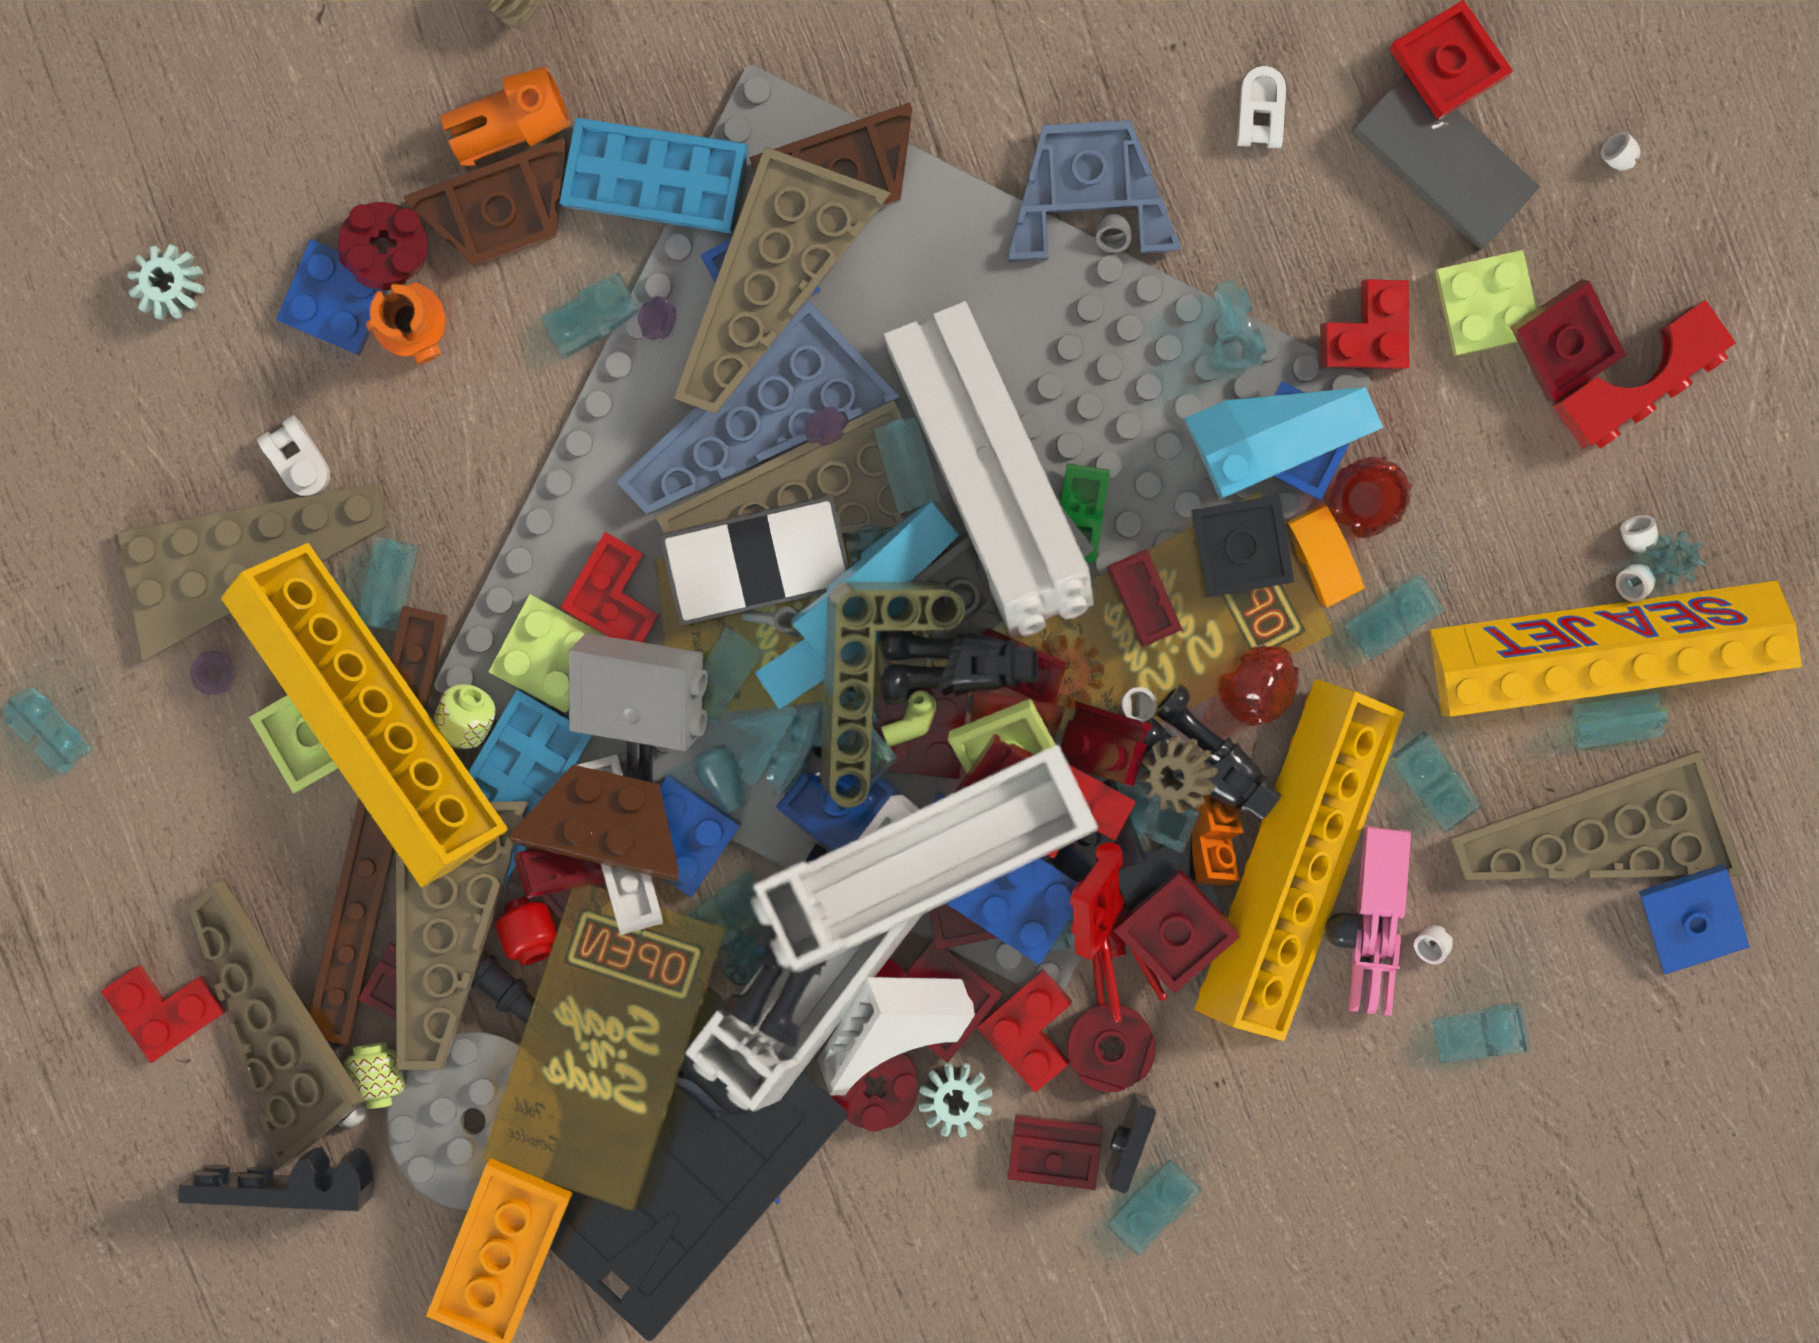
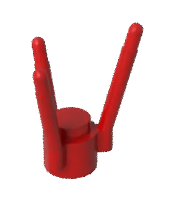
M1113 928L1092 960L1097 1005L1105 1003V976L1112 1018L1117 1023L1121 1021V1012L1112 959L1127 955L1125 946L1128 945L1115 933ZM1130 948L1158 999L1165 1001L1167 996L1156 974Z

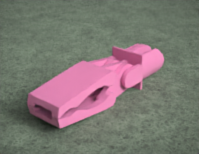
M1367 825L1364 828L1355 914H1360L1361 918L1360 929H1357L1356 944L1354 949H1352L1351 961H1349V964L1353 965L1348 1012L1357 1013L1359 1010L1363 970L1366 969L1364 989L1365 1014H1375L1377 1011L1381 974L1384 971L1381 1011L1384 1016H1392L1396 969H1400L1398 965L1401 937L1396 932L1398 919H1404L1406 909L1411 843L1410 830L1377 828ZM1360 957H1371L1370 963L1360 962ZM1380 958L1390 959L1389 965L1379 964Z

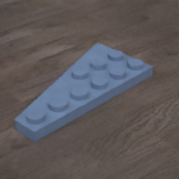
M809 300L801 307L717 414L695 407L616 483L649 515L848 423L880 406L900 399V396Z

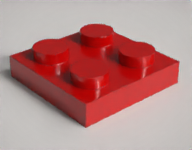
M1464 0L1394 41L1389 48L1437 120L1442 119L1507 79L1513 72Z

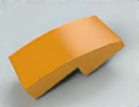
M1322 504L1285 522L1300 562L1307 566L1320 604L1329 607L1365 589L1349 547L1327 505Z

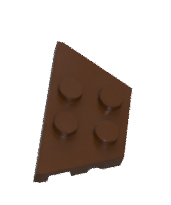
M911 102L789 143L774 150L891 192L889 198L882 205L881 208L901 201L913 108ZM762 153L749 157L755 170H757Z
M563 138L405 195V202L474 267L557 237L560 213L559 203L563 187L567 145Z
M572 765L511 832L510 841L512 844L678 882L679 870L660 785L656 783Z

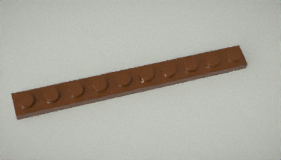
M403 606L390 660L427 711L448 616ZM358 799L309 1013L326 1041L349 1045L351 1042L360 1003L358 998L363 990L395 851L360 799Z

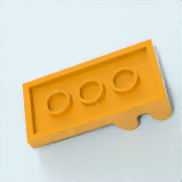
M490 1158L485 1166L426 1316L489 1343H511L524 1316V1310L537 1284L538 1276L573 1192Z

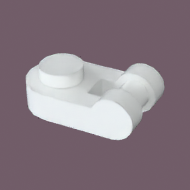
M1256 67L1249 71L1242 81L1236 138L1237 146L1250 147L1251 142L1267 143V148L1281 149L1286 85L1281 73L1272 67ZM1254 113H1269V125H1253Z
M295 415L282 422L283 427L270 434L267 431L256 439L286 486L293 493L305 497L321 494L327 488L330 481L329 467ZM294 441L301 451L287 459L281 448Z

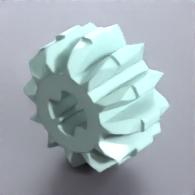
M169 244L164 254L159 247L151 246L149 248L151 260L148 261L146 258L137 255L135 261L142 267L141 271H129L127 273L129 279L139 282L138 285L128 291L129 295L133 298H142L138 308L144 313L153 309L154 317L159 320H164L168 310L174 318H182L183 310L181 304L195 309L197 303L190 298L191 293H204V286L193 282V280L203 275V270L198 266L190 267L194 256L189 252L179 255L178 248L174 245ZM165 273L174 277V283H168L171 286V289L168 291L158 287L159 281L164 282L161 276Z
M951 1062L944 1064L947 1077L942 1078L935 1070L929 1072V1078L936 1087L927 1084L920 1086L919 1092L933 1099L919 1103L920 1112L935 1110L926 1120V1124L931 1128L943 1120L944 1122L941 1127L942 1136L948 1137L952 1125H957L958 1134L963 1138L967 1136L966 1122L969 1121L977 1130L983 1127L980 1118L975 1113L991 1114V1106L979 1101L992 1097L993 1093L991 1088L976 1089L985 1080V1075L982 1072L975 1074L968 1080L967 1078L970 1073V1065L968 1063H963L959 1075H954L953 1065ZM953 1090H961L963 1100L967 1101L964 1107L958 1104V1110L950 1109L948 1100L944 1098L948 1092L953 1096Z

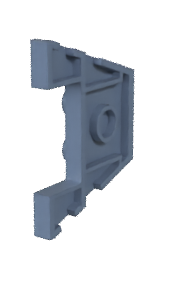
M1131 120L1042 126L1008 253V262L1048 260L1047 213L1136 208L1140 254L1180 251V241L1173 230L1167 215L1168 211L1163 199L1159 195L1151 175V169Z

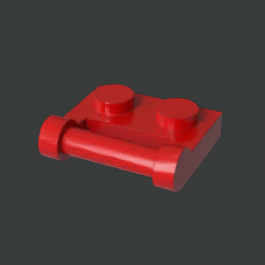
M1111 842L1103 843L1096 849V865L1084 882L1080 880L1076 883L1070 896V905L1073 906L1071 932L1075 938V954L1092 960L1124 913V897L1119 893V869L1123 863L1122 849L1119 845Z

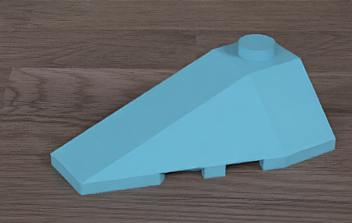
M1366 387L1225 400L1184 418L1219 500L1383 428Z

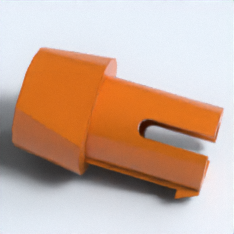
M547 66L503 77V90L440 115L443 129L445 131L450 130L452 136L455 137L448 140L461 166L477 167L475 161L524 141H527L529 146L532 147L571 125L558 86Z
M416 282L408 286L390 285L394 292L388 295L382 291L377 292L370 306L371 319L365 325L368 331L373 330L375 338L382 347L395 355L404 357L414 356L417 365H422L438 358L442 354L438 344L445 335L446 317L442 302L436 294ZM408 310H415L414 318L410 323L413 331L403 332L400 327L401 316Z

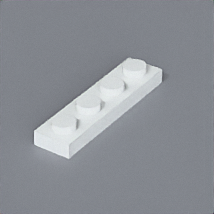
M617 754L578 764V766L623 776ZM601 864L620 935L663 924L650 875Z

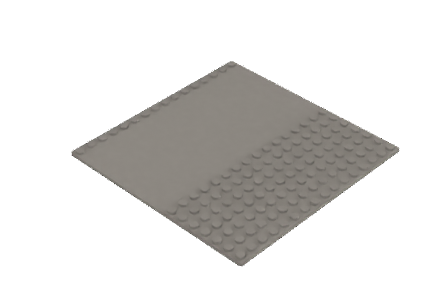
M755 65L747 66L710 136L713 139L745 143L749 147L735 228L756 173L749 157L763 153L765 146L775 149L860 120V118ZM908 143L901 201L878 210L820 283L819 288L821 292L808 298L805 304L810 300L900 396V399L895 400V403L952 517V520L948 521L958 531L959 536L967 529L889 356L884 334L915 321H917L918 325L934 320V313L966 301L1059 504L1061 503L1067 463L1110 470L1096 563L1086 562L1089 569L1094 605L1089 606L1083 614L1072 618L1069 622L1073 623V627L1080 623L1083 630L1082 635H1080L1079 626L1075 630L1073 628L1070 629L1071 625L1066 629V625H1063L1061 617L1056 615L1045 620L1046 626L1041 631V636H1043V631L1046 629L1044 638L1039 637V632L1030 636H1022L1020 634L1013 637L1015 640L1029 646H1035L1036 649L1049 654V650H1046V643H1042V639L1045 641L1047 636H1049L1047 644L1050 640L1051 643L1048 649L1053 644V648L1060 655V660L1066 662L1065 656H1068L1070 667L1065 670L1055 703L1049 707L1007 687L987 692H969L965 725L1031 699L1055 745H1058L1060 748L1068 721H1073L1077 708L1073 707L1075 702L1073 701V695H1070V691H1067L1069 680L1064 684V678L1067 681L1068 677L1072 680L1069 688L1074 683L1072 693L1074 688H1076L1075 693H1078L1074 700L1079 701L1078 696L1080 693L1079 699H1082L1084 696L1082 703H1084L1086 698H1089L1092 706L1107 711L1109 707L1105 706V696L1101 698V692L1104 695L1105 691H1107L1108 696L1113 686L1108 700L1112 699L1110 709L1116 705L1117 713L1122 694L1128 689L1139 687L1137 678L1139 672L1134 673L1130 671V663H1125L1122 658L1124 649L1118 647L1119 638L1113 639L1111 636L1112 628L1106 626L1103 622L1104 604L1110 602L1111 608L1113 605L1121 603L1106 566L1145 549H1148L1156 569L1158 568V572L1162 568H1166L1169 576L1171 570L1176 569L1177 576L1171 595L1179 591L1184 599L1183 614L1191 613L1194 616L1195 629L1192 635L1200 636L1213 648L1211 636L1206 637V622L1209 619H1213L1217 623L1223 637V652L1216 659L1209 658L1202 648L1195 643L1200 662L1203 661L1205 663V671L1202 675H1197L1189 662L1186 653L1187 639H1179L1175 634H1172V640L1168 646L1164 645L1163 638L1154 649L1149 644L1140 650V653L1145 650L1148 656L1144 667L1153 669L1163 680V668L1158 669L1157 656L1161 651H1165L1168 654L1175 670V683L1168 691L1161 690L1153 679L1147 675L1151 692L1157 696V706L1178 683H1181L1188 689L1190 694L1187 705L1189 711L1201 721L1243 636L1222 596L1205 598L1198 553L1193 543L1195 536L1190 511L1280 495L1289 547L1292 540L1285 522L1306 513L1313 497L1271 477L1219 500L1184 418L1225 400L1273 396L1281 381L1305 393L1366 387L1368 391L1371 385L1370 378L1356 369L1321 368L1320 351L1124 252L1107 253L1101 250L1096 243L1095 237L1049 214H1046L1048 260L1008 262V253L1022 200ZM666 223L434 682V686L442 694L449 687L458 684L473 685L482 689L493 700L496 709L494 720L499 721L514 693L519 688L488 671L529 594L573 616L560 607L604 532L609 533L644 554L622 592L660 615L644 643L695 651L696 648L693 647L695 645L693 640L697 637V634L693 636L692 633L693 631L694 633L700 631L701 635L695 639V642L700 638L701 640L696 647L701 643L698 648L703 649L702 656L706 654L702 661L706 657H710L707 676L712 675L705 692L708 688H713L714 694L709 698L711 694V689H709L707 696L702 701V710H705L707 713V724L704 734L698 737L687 751L674 750L666 754L654 752L653 783L661 786L666 777L671 775L742 823L731 840L789 869L804 862L815 844L829 851L776 809L778 803L803 774L804 761L811 746H822L824 681L779 710L766 689L762 688L761 682L755 674L760 669L762 656L766 652L761 651L758 647L760 640L756 638L755 633L760 626L759 624L742 621V612L725 616L721 622L717 618L714 621L709 619L701 623L696 622L694 626H691V624L680 626L660 540V534L664 532L656 516L807 442L649 515L616 483L695 408L675 400L674 395L715 285L700 255L733 236L730 233ZM893 528L843 534L850 567L862 559L861 553L863 550L869 548ZM811 596L801 600L803 602L802 609L810 605L809 599ZM795 600L777 604V611L782 607L793 608ZM1123 610L1119 627L1124 623L1127 617L1125 610ZM723 621H725L726 626H731L733 628L734 638L732 641H729L731 634L723 641H719V635L721 631V639L725 638L729 633H731L729 627H725L723 629V624L718 626V622L722 623ZM1003 621L993 628V630L1010 637ZM776 630L774 634L779 633L780 640L773 649L781 655L787 650L790 642L796 641L799 643L805 638L794 637ZM922 630L926 634H930L932 638H936L930 630ZM1134 633V641H1133V643H1132V646H1133L1135 640H1137V637H1136L1135 633ZM1172 644H1176L1179 647V652L1175 655L1169 652V646ZM1084 651H1086L1084 659H1086L1088 654V658L1091 659L1092 663L1099 661L1104 669V674L1101 675V670L1099 669L1095 678L1092 679L1089 661L1084 665L1082 657L1080 662H1078L1080 652L1082 656ZM735 655H737V656L735 657V659H734L730 664H728V665L725 666V667L722 666V665L725 663V662H721L722 659H723V657H724V660H725L726 658H729L728 661L726 662V664H727ZM925 658L899 660V664L924 666ZM934 658L935 667H945L949 659ZM706 659L702 664L703 670H705L707 667L708 659ZM876 661L874 663L870 769H872L880 690ZM1093 663L1091 666L1093 676L1099 668L1097 663ZM728 666L731 667L729 671L726 673V676L728 674H732V677L729 682L733 681L734 679H737V681L732 682L727 689L738 683V685L728 695L730 696L735 690L739 689L741 692L740 698L738 700H736L738 691L734 693V695L731 698H725L730 691L724 690V688L729 682H724L725 678L723 676L725 673H723L722 671L723 667L724 669ZM852 685L844 688L840 693L839 703L848 704L854 701L858 693L857 686ZM1131 695L1132 716H1137L1135 707L1136 695ZM547 704L548 706L552 707L553 709L557 710L558 712L562 713L563 715L569 718V712L564 713L559 709ZM1155 714L1153 715V718L1172 736H1180L1184 745L1190 740L1175 727ZM847 730L839 736L837 744L843 748L852 745L856 738V731ZM594 735L579 763L582 764L627 751V741ZM1150 751L1149 753L1145 754L1144 756H1146V755H1148V754H1154V753H1153V751ZM1142 762L1134 787L1116 782L1120 793L1136 801L1129 816L1139 840H1141L1161 798L1159 795L1150 799L1146 797V792L1152 788L1151 783L1139 780L1142 773L1149 771ZM620 763L623 776L627 777V763L623 765ZM962 764L959 779L873 770L899 790L901 795L906 797L920 810L928 807L939 791L948 797L953 795L967 774ZM1082 771L1100 782L1108 780L1107 778ZM1045 855L1041 857L1054 866L1050 856ZM928 911L922 914L911 931L932 940L934 934ZM1073 915L1040 965L999 938L947 948L1020 986H1023L1041 969H1044L1063 991L1066 989L1082 957L1075 954V938L1071 932Z

